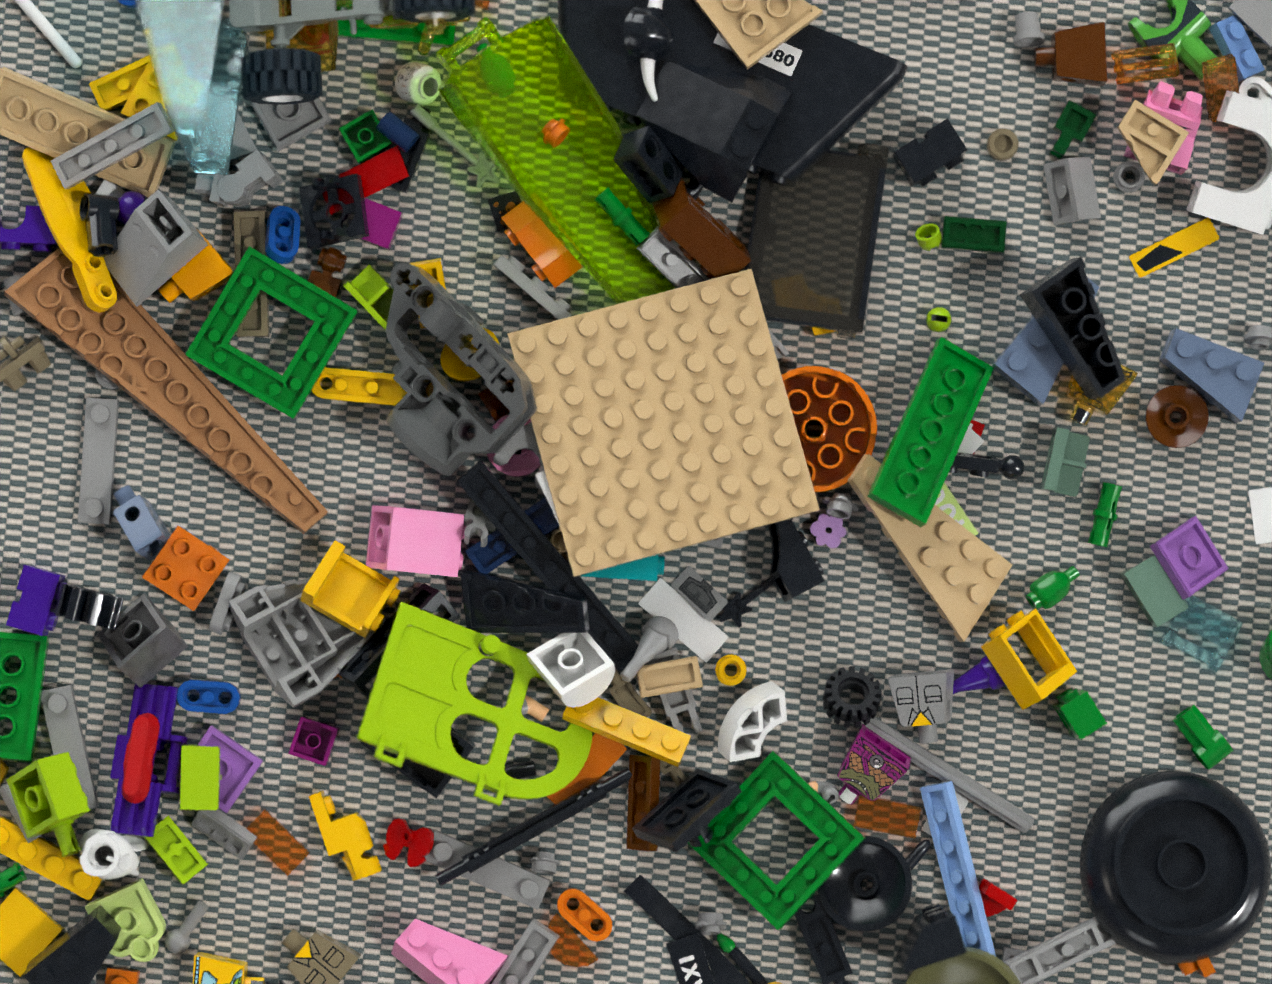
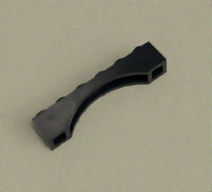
M793 518L768 525L772 542L770 577L784 602L825 581L822 576V566L817 559L812 558L807 549L808 541L801 531H797L792 521Z

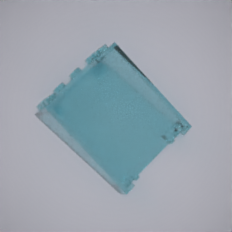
M135 0L168 119L193 172L228 175L242 84L241 58L246 55L248 44L247 32L243 31L242 28L232 26L230 19L221 22L224 0Z

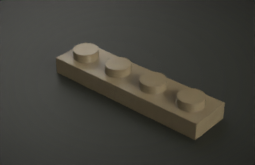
M266 211L234 212L235 269L249 246L267 256L265 252ZM261 290L236 333L238 338L270 337L269 294Z

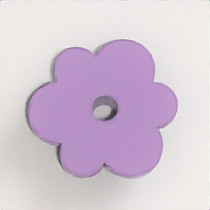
M825 513L821 514L818 517V521L813 522L810 526L811 534L816 536V543L820 546L826 544L830 548L838 547L841 542L840 538L844 537L847 531L842 526L843 519L828 516ZM827 527L831 528L830 533H826Z

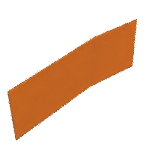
M595 733L592 736L588 758L579 774L563 789L546 797L554 804H557L596 782L623 755L627 748L619 742Z

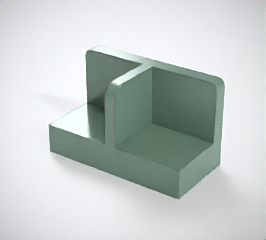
M1053 428L1040 490L1072 497L1078 495L1083 469L1087 467L1085 460L1090 441L1089 436L1069 432L1068 429Z
M1152 555L1135 567H1129L1120 573V576L1152 627H1159L1188 609L1185 599L1181 598L1155 555Z

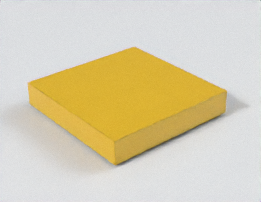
M18 887L0 905V959L21 977L25 973L28 963L45 950L64 928Z

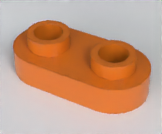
M577 888L566 889L560 894L557 902L560 915L587 939L602 941L610 935L612 931L610 915L587 894ZM571 898H576L579 901L578 908L570 909L567 901ZM600 919L603 923L602 928L599 930L593 929L591 927L592 920Z

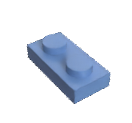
M1235 15L1209 27L1236 83L1265 70L1241 21Z

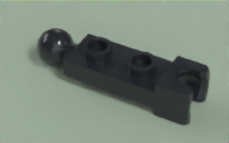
M957 452L949 473H958V468L969 469L970 475L989 477V472H1001L1005 478L1012 480L1019 478L1023 474L1024 462L1016 455H1009L1001 460L991 456Z
M815 892L812 895L814 908L808 912L800 908L795 913L798 925L823 984H828L832 981L833 984H852L846 981L844 977L853 973L831 919L821 903L819 894Z

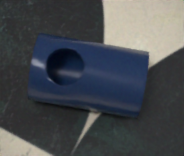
M391 111L376 126V130L392 143H395L405 153L410 150L420 136Z

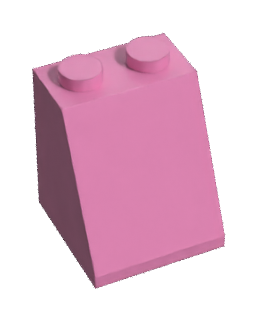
M372 505L366 566L383 570L458 577V571L461 570L463 565V555L460 551L466 528L464 525V514Z

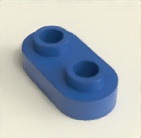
M278 206L271 211L267 219L265 252L270 259L278 264H288L293 261L299 249L300 217L292 208Z
M188 680L178 688L177 701L187 711L227 714L237 709L241 701V694L239 689L229 682ZM192 689L199 692V699L197 701H192L189 698V692ZM222 692L230 694L231 700L229 703L224 704L221 702L220 695Z

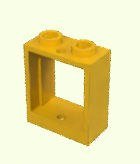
M1037 609L1026 614L1022 610L1018 611L1006 620L1008 626L1002 624L988 633L991 639L980 646L1022 710L1043 700L1078 672ZM1017 631L1046 674L1037 683L1034 682L1007 641Z

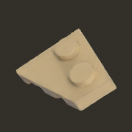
M1137 100L1133 101L1117 127L1149 180L1154 185L1158 184L1189 134L1185 129Z

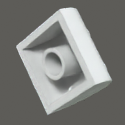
M588 632L562 633L527 654L530 664L568 707H580L595 700L607 689L615 674V664Z

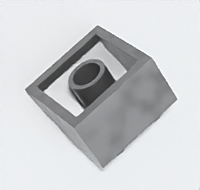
M145 593L120 613L116 629L104 627L97 634L117 667L140 688L188 647L177 629Z

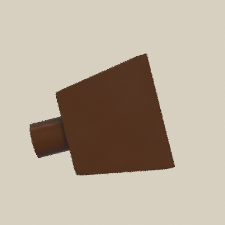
M1105 22L1054 32L1051 36V47L1034 48L1035 67L1052 66V75L1055 81L1103 86L1107 82Z

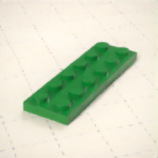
M943 337L936 340L867 495L868 498L919 527L926 525L994 367Z

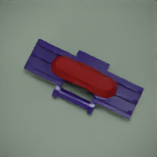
M137 684L134 686L126 735H117L110 778L118 782L110 831H114L117 834L153 837L161 793L179 794L177 781L181 763V746L187 744L188 738L171 735L178 693L177 687L145 684L141 688ZM168 743L171 745L164 784L158 783V776L153 774L156 751L162 752L164 745Z

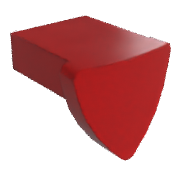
M985 878L981 880L979 889L986 917L998 914L1006 908L1009 910L1013 909L1018 901L1014 896Z

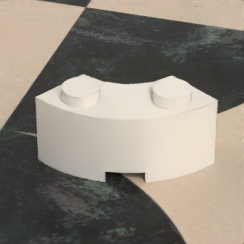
M771 681L758 685L743 694L732 705L723 720L718 737V752L729 762L760 757L761 744L767 733L776 725L787 721L785 691Z

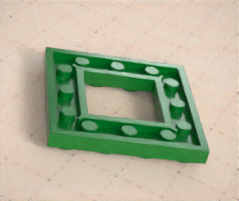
M249 246L185 355L295 419L359 311ZM261 290L314 321L283 375L230 345Z
M772 751L739 786L741 793L727 808H724L710 821L708 826L713 832V838L710 842L705 844L700 835L698 838L702 846L691 847L777 930H781L863 842L865 837L775 751ZM774 797L780 800L819 838L813 847L778 884L733 842Z

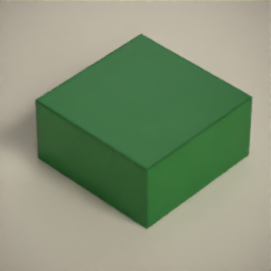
M373 109L339 128L359 164L390 148L392 144L389 139L376 130V126L380 121Z

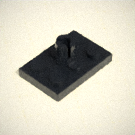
M696 769L633 827V830L638 838L676 853L685 847L688 842L693 847H700L702 844L698 837L701 835L705 844L710 842L713 838V832L708 826L710 821L724 808H727L741 793L737 782Z

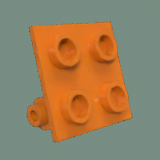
M178 525L142 578L192 611H195L230 559L222 555L213 546L207 545Z

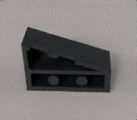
M101 905L33 958L28 963L23 976L31 984H90L117 942L121 930L120 925Z

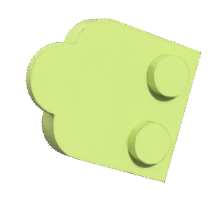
M143 878L87 903L85 909L88 914L101 905L121 927L117 942L111 949L110 954L116 957L130 955L139 962L150 961L157 955L159 951L158 941L165 932L166 923Z

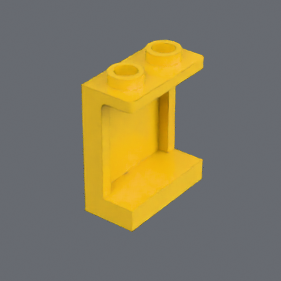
M334 540L303 589L300 601L366 639L371 630L377 632L382 624L385 615L381 613L386 605L392 607L401 592V590L397 589L400 578L394 575L392 580L345 554L346 546Z

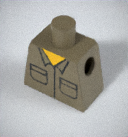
M293 928L282 942L286 948L296 955L287 965V968L301 984H338L361 956L359 952L318 929L307 940Z

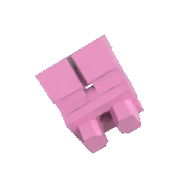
M1161 81L1154 91H1148L1143 105L1189 132L1166 169L1167 171L1182 175L1188 168L1194 140L1201 122L1203 96L1190 91L1186 93L1183 101L1173 98L1175 88L1171 84ZM1127 145L1124 157L1138 161Z

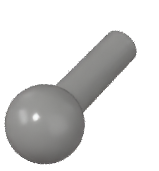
M198 901L181 927L173 929L167 934L165 944L170 952L181 954L189 948L191 943L190 934L208 910V906L204 902Z

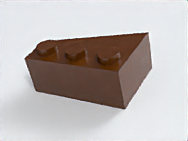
M682 178L673 196L652 202L660 223L658 227L660 233L670 242L674 239L680 245L679 249L690 261L695 258L701 264L700 268L708 278L714 279L739 272L752 261L746 246L720 218L716 220L703 207L705 205L704 201L699 196L694 199L687 193L684 185L685 181Z

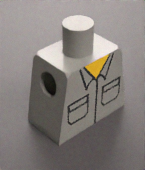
M953 669L895 674L888 678L900 724L902 727L918 726L920 744L938 742L936 724L947 723L952 718Z

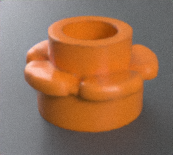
M551 119L544 126L541 133L544 135L543 142L545 144L549 143L553 148H556L565 140L570 132V128L564 124V119L559 121Z

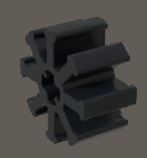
M62 584L54 615L85 622L89 625L116 629L124 598L84 587L80 588L70 584Z

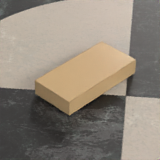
M697 656L643 665L637 672L641 698L703 687Z

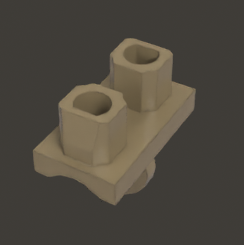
M6 336L0 338L3 346L0 350V361L10 355L9 358L0 364V382L4 381L13 391L18 390L27 382V378L19 369L27 362H29L37 374L51 365V361L45 352L44 342L39 336L18 351L17 349L26 343L21 336H18L12 342Z

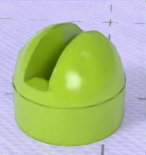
M936 224L922 225L915 232L918 245L923 250L931 251V248H938L942 242V235Z
M943 307L931 309L926 316L928 328L937 333L948 329L952 320L949 311ZM932 315L947 317V323L931 321Z

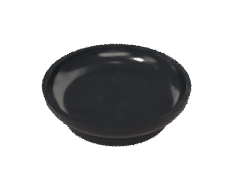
M1163 771L1133 779L1119 787L1103 801L1090 820L1083 838L1080 853V876L1084 895L1092 913L1103 929L1119 944L1133 953L1151 960L1165 963H1191L1222 953L1237 943L1250 930L1260 915L1267 899L1271 879V859L1267 840L1261 825L1250 808L1235 793L1217 781L1202 775L1183 771Z

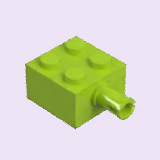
M69 752L38 759L6 779L27 838L54 831L62 857L76 854L82 850L72 824L74 820L89 812L90 809L87 796L82 790L77 777L76 766L72 762Z

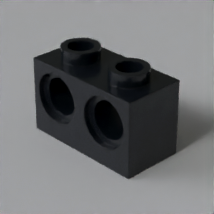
M649 126L625 133L613 158L614 162L648 203L673 196L684 172L683 167Z

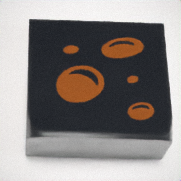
M518 191L488 199L498 232L508 229L501 217L521 203Z

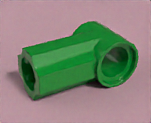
M1194 704L1181 711L1172 720L1192 746L1191 750L1196 758L1208 771L1233 752V748L1217 729L1214 730Z

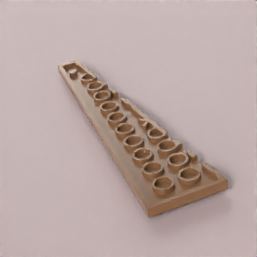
M60 247L4 291V295L302 534H305L327 515L328 511L189 357L185 355L141 304L137 307L110 271L109 274L117 292V301L111 308L101 313L91 310L86 305L73 273L72 262L65 256Z

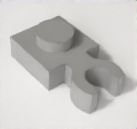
M470 498L464 518V525L467 526L464 530V543L468 544L472 536L481 537L480 547H485L488 543V530L495 532L496 527Z

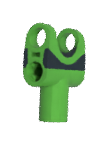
M1165 0L1171 12V22L1166 28L1158 29L1149 24L1145 25L1137 17L1128 22L1131 33L1142 49L1164 69L1179 58L1201 81L1221 62L1199 38L1211 26V23L1207 16L1191 0Z

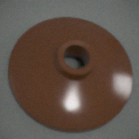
M1173 385L1161 389L1151 398L1147 405L1145 419L1147 428L1156 441L1167 447L1183 448L1192 445L1202 437L1208 425L1209 413L1204 399L1195 390L1186 386ZM1173 411L1180 414V421L1178 423H1173L1170 420V414Z

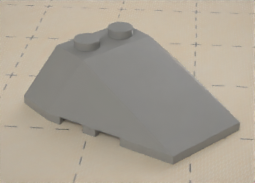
M310 578L295 581V579L288 580L285 583L272 586H256L228 601L244 643L274 691L293 708L321 693L375 634L371 630L365 639L301 602L302 591ZM384 618L382 624L380 625V627L385 623V621H386L385 618Z

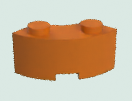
M531 195L501 217L508 227L504 231L505 235L514 246H517L519 243L535 263L531 266V269L542 282L548 279L552 286L556 288L585 266L571 245Z

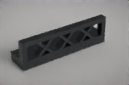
M425 583L405 602L431 614L441 605L447 612L443 619L454 622L459 617L457 611L443 594ZM397 611L338 673L345 682L356 687L367 701L371 692L365 685L377 675Z

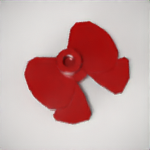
M394 819L387 829V844L383 845L385 855L390 860H396L403 847H409L407 854L408 866H420L426 862L427 858L424 856H427L433 847L434 833L427 827H422L418 830L410 829L405 819Z

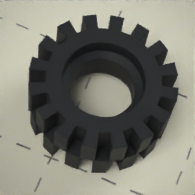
M849 666L848 672L843 667L839 669L838 674L835 671L831 674L824 690L823 708L824 710L827 709L826 715L829 718L835 716L834 723L839 725L842 720L845 721L844 727L849 728L850 722H854V727L858 728L861 725V721L864 725L870 723L871 718H875L881 701L882 689H879L880 683L878 680L873 682L874 675L871 672L865 676L866 669L860 667L858 673L855 672V666ZM848 689L856 690L863 695L864 701L858 705H851L841 699L840 693Z

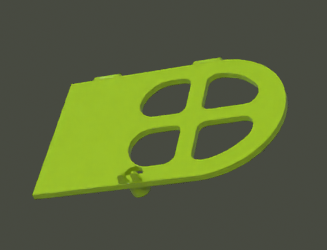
M400 602L356 739L376 746L374 758L400 768L404 758L476 785L474 797L500 806L504 796L520 800L539 799L554 794L571 783L582 770L588 758L592 743V731L569 722L567 728L560 732L523 717L521 709L530 680L532 678H539L545 681L528 661V652L501 642L495 635H483ZM479 647H481L484 653L492 656H484L483 654H481V652L479 651ZM491 659L507 665L512 670L513 680L503 708L480 701L469 692L466 678L470 668L476 662ZM471 715L492 723L496 727L497 733L487 764L479 765L459 756L455 751L451 741V726L457 717ZM519 734L554 748L558 756L557 765L554 770L547 775L535 779L524 780L508 776L504 767L514 735ZM386 750L396 754V759L384 755L383 751ZM483 788L496 793V796L492 797L482 793Z

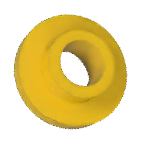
M725 655L716 663V676L725 685H737L746 676V664L737 655ZM728 664L736 666L737 672L735 675L728 676L725 673V667Z

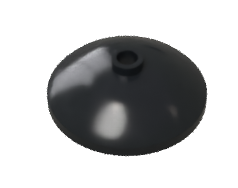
M864 836L863 842L818 889L821 903L832 919L842 926L856 931H875L892 924L905 911L912 894V874L902 853L887 841L872 836ZM865 879H870L873 883L869 891L862 889L861 885Z

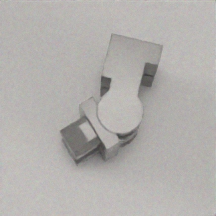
M257 149L236 164L239 170L234 174H228L225 171L216 169L214 170V176L197 174L195 193L200 194L202 197L210 198L209 201L221 207L228 208V204L235 207H245L252 201L253 194L266 184L276 188L284 180L267 156Z

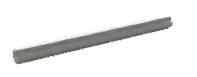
M876 717L874 719L871 718L870 723L865 725L909 756L912 763L942 782L952 781L956 791L1016 829L1026 833L1032 827L1034 822L1032 816Z

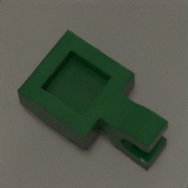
M1069 100L1053 127V130L1060 133V136L1049 155L1060 160L1072 140L1080 144L1093 123L1096 114Z

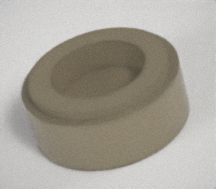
M1008 129L995 130L989 136L986 143L988 154L998 161H1006L1012 158L1019 146L1017 136Z

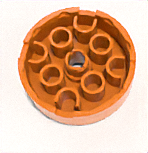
M804 366L782 374L815 493L830 491L848 483L847 480L862 457L866 454L872 455L876 442L877 419L868 395L851 377L831 368ZM816 421L821 425L822 433L818 438H810L806 435L805 425L807 422Z

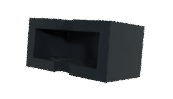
M948 118L928 130L924 135L926 140L918 143L915 138L893 153L892 157L911 187L918 183L921 187H924L938 178L936 172L946 166L949 171L964 161L962 155L968 149Z

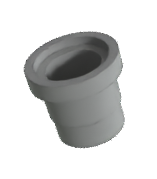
M1022 12L1015 16L1016 35L1013 37L1015 46L1028 48L1045 42V34L1041 32L1039 14L1037 12Z

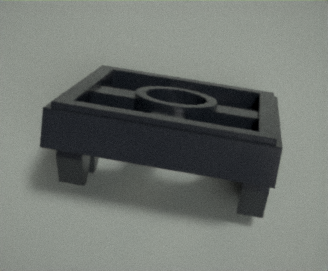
M359 174L345 177L326 175V179L316 177L311 185L299 187L308 248L316 249L369 236L362 180ZM338 189L347 191L353 197L354 203L345 204L339 201ZM327 191L329 202L323 210L313 212L316 200ZM335 204H340L343 208L342 217L336 221L330 220L328 216L329 209ZM355 213L351 224L347 228H343L342 223H344L348 215ZM326 220L332 224L333 232L320 231L315 222Z

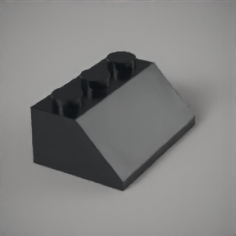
M939 903L922 908V914L915 916L896 954L897 961L905 973L967 953L955 915L946 906L940 907Z

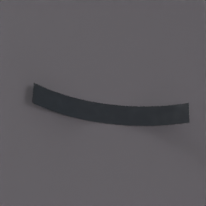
M641 874L624 890L630 898L675 940L699 934L713 978L718 984H751Z

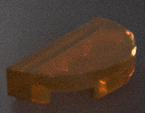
M556 912L548 925L549 929L560 935L551 950L554 958L564 965L573 967L589 966L599 960L595 953Z

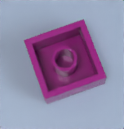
M365 198L369 236L359 239L389 251L403 213Z
M301 716L288 754L327 766L340 728Z

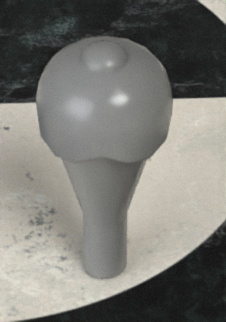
M656 616L648 620L643 626V636L634 657L620 673L624 681L630 682L643 665L664 650H671L678 639V629L670 619Z

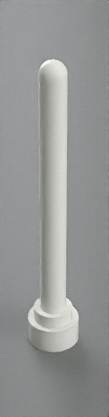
M14 0L68 64L73 68H79L82 64L81 58L32 1Z

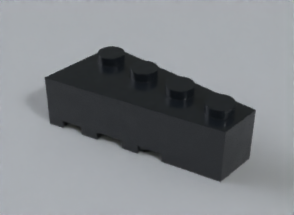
M1081 256L1068 260L1025 290L1020 296L1088 400L1102 398L1126 381L1114 344L1109 340L1104 326L1106 322L1103 314L1099 312L1094 298L1095 291L1092 283L1088 281L1084 270L1086 266Z

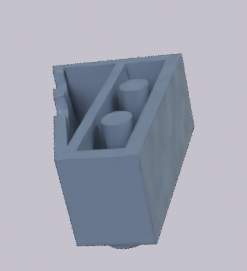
M1177 328L1170 331L1159 359L1183 381L1201 393L1207 401L1225 413L1234 423L1242 422L1264 366L1262 361Z

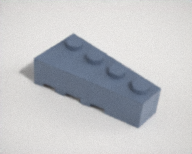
M1088 278V281L1092 283L1093 289L1095 291V298L1099 286H1097L1093 281H1091ZM1032 316L991 366L1035 404L1041 406L1044 404L1064 362L1034 316Z

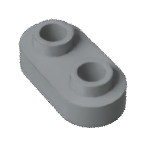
M233 572L228 573L210 621L209 631L219 635L224 630L230 631L234 617L228 601L244 593L246 584L241 582V575Z

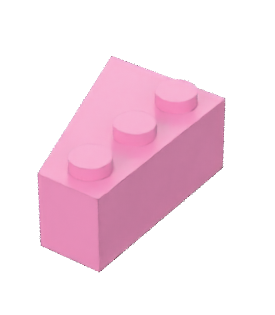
M414 919L397 938L391 952L394 957L427 984H490L508 955L417 919Z

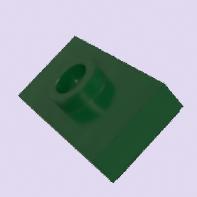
M944 216L941 248L1003 254L1005 250L1007 221Z

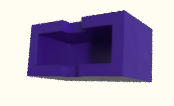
M24 565L17 589L22 590L21 598L18 602H12L6 625L40 636H47L49 631H54L58 621V616L54 615L61 586L62 584H67L64 582L66 575L32 565Z

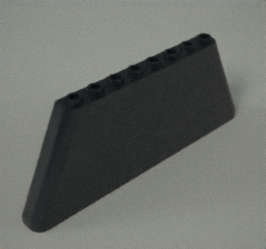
M557 0L561 92L565 93L564 98L577 104H581L582 101L594 105L593 109L607 116H610L611 112L623 116L622 121L639 128L640 124H643L636 115L648 92L642 78L640 59L632 58L625 47L624 23L630 10L634 7L647 8L649 0ZM663 0L662 17L673 30L675 38L665 50L657 54L654 81L666 60L765 77L792 91V95L778 120H775L747 172L755 174L756 171L768 175L767 180L784 186L785 183L793 185L902 83L908 67L899 60L812 25H807L787 40L807 49L793 81L758 65H753L747 70L737 56L710 45L716 29L694 0Z

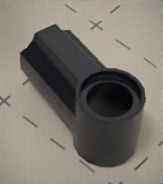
M85 193L81 198L79 211L80 219L86 222L88 251L95 257L113 255L118 250L115 225L119 215L118 198Z

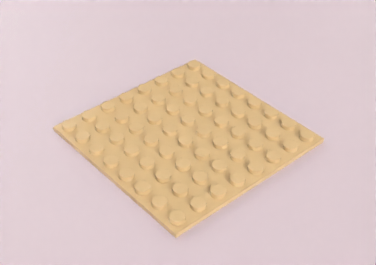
M752 269L507 333L515 362L532 382L537 410L530 419L574 577L820 511Z

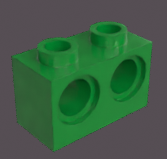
M1071 687L1057 695L1058 702L1052 705L1071 737L1082 740L1107 724L1091 696L1085 690L1073 689Z

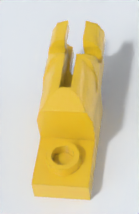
M324 790L308 796L328 855L331 856L343 852L344 856H341L350 872L353 881L380 872L382 869L376 855L371 857L363 855L366 850H370L374 846L363 817L358 812L333 820L332 814L336 813V809L330 795L325 796Z

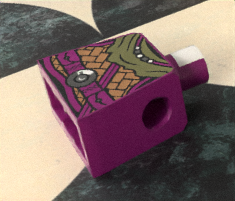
M862 724L837 775L840 780L845 782L839 791V797L851 805L854 804L861 794L870 801H875L908 771L911 758Z

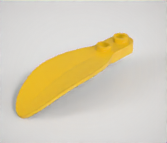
M27 147L22 153L23 163L45 221L58 246L72 262L73 273L86 305L95 312H105L116 303L117 292L104 257H95L88 251L86 222L80 219L79 209L82 196L85 193L91 194V191L84 181L70 189H64L51 163V160L55 158Z

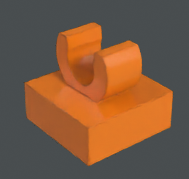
M1209 958L1191 963H1177L1182 974L1185 976L1198 970L1199 974L1206 978L1216 972Z

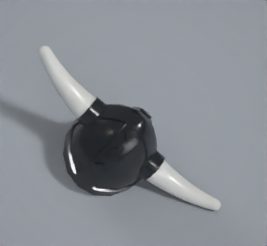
M649 0L647 8L634 7L629 11L624 23L625 47L632 58L640 59L644 85L653 102L658 100L654 81L657 54L665 50L675 38L673 30L662 17L663 0Z

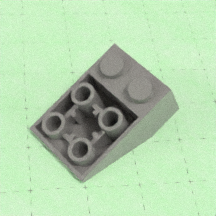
M158 189L134 210L117 237L118 250L113 255L105 256L104 260L110 273L138 307L208 244L175 201Z

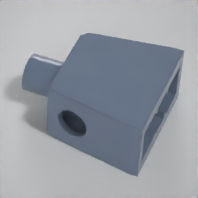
M130 485L124 486L114 493V497L120 507L113 511L135 552L151 561L157 556L171 534L152 504L143 496H136Z

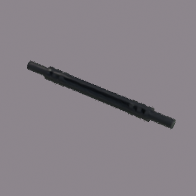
M627 767L602 782L597 780L461 857V861L435 875L440 886L467 871L469 873L474 872L608 797V792L630 780L632 776L630 770Z

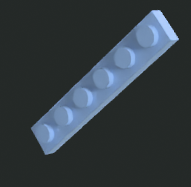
M947 781L923 786L920 788L950 911L955 915L965 947L980 949L996 956L953 782Z

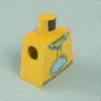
M198 952L194 955L193 984H265V977H247L248 962L204 952Z

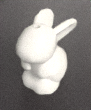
M91 829L85 832L79 840V846L82 849L79 852L81 855L80 863L85 873L98 876L101 879H117L125 875L135 877L139 875V872L136 870L139 866V858L135 852L145 850L149 845L145 840L138 837L122 836L109 830Z

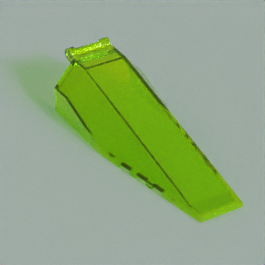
M550 16L535 18L503 36H500L493 23L487 17H484L477 22V27L448 48L442 47L436 52L438 61L449 73L438 87V90L456 118L515 192L616 304L676 289L637 250L641 243L635 247L634 243L618 226L614 227L611 224L613 220L594 201L600 193L609 187L626 208L628 206L631 207L634 217L650 234L658 226L654 217L656 213L653 206L649 205L647 200L613 160L623 138L617 122ZM486 37L490 44L459 66L455 58ZM551 119L556 121L564 119V124L570 128V132L565 140L556 148H553L549 143L545 144L543 142L544 135L541 133L544 126Z

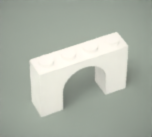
M1226 90L1217 121L1254 133L1265 147L1267 155L1266 167L1263 175L1254 185L1240 191H1229L1196 180L1186 210L1263 235L1265 229H1269L1272 225V104Z

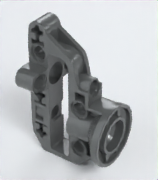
M401 263L393 268L390 275L394 290L386 334L388 341L399 358V361L392 368L395 374L393 379L407 394L389 412L386 420L393 433L414 455L439 473L450 476L457 471L471 454L499 453L534 415L537 406L532 382L521 367L481 327L484 322L474 310L463 303L457 302L435 278L422 268ZM410 280H411L414 284L419 285V286L416 287V286H413V285H409ZM432 293L434 297L433 303L430 307H427V297ZM418 315L420 316L419 321L424 327L437 336V340L444 341L468 367H473L486 381L484 384L510 410V415L496 430L477 412L471 402L457 391L410 342L407 335L408 327ZM473 345L476 349H479V350H474V349H470V348H471V346ZM507 380H512V381H515V382H514L513 385H512V384H511L509 381H507ZM432 382L434 387L433 393L428 397L426 389L428 384ZM473 425L475 428V436L473 437V439L469 440L467 433L469 428Z

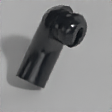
M534 761L508 765L504 768L506 774L515 779L537 776Z

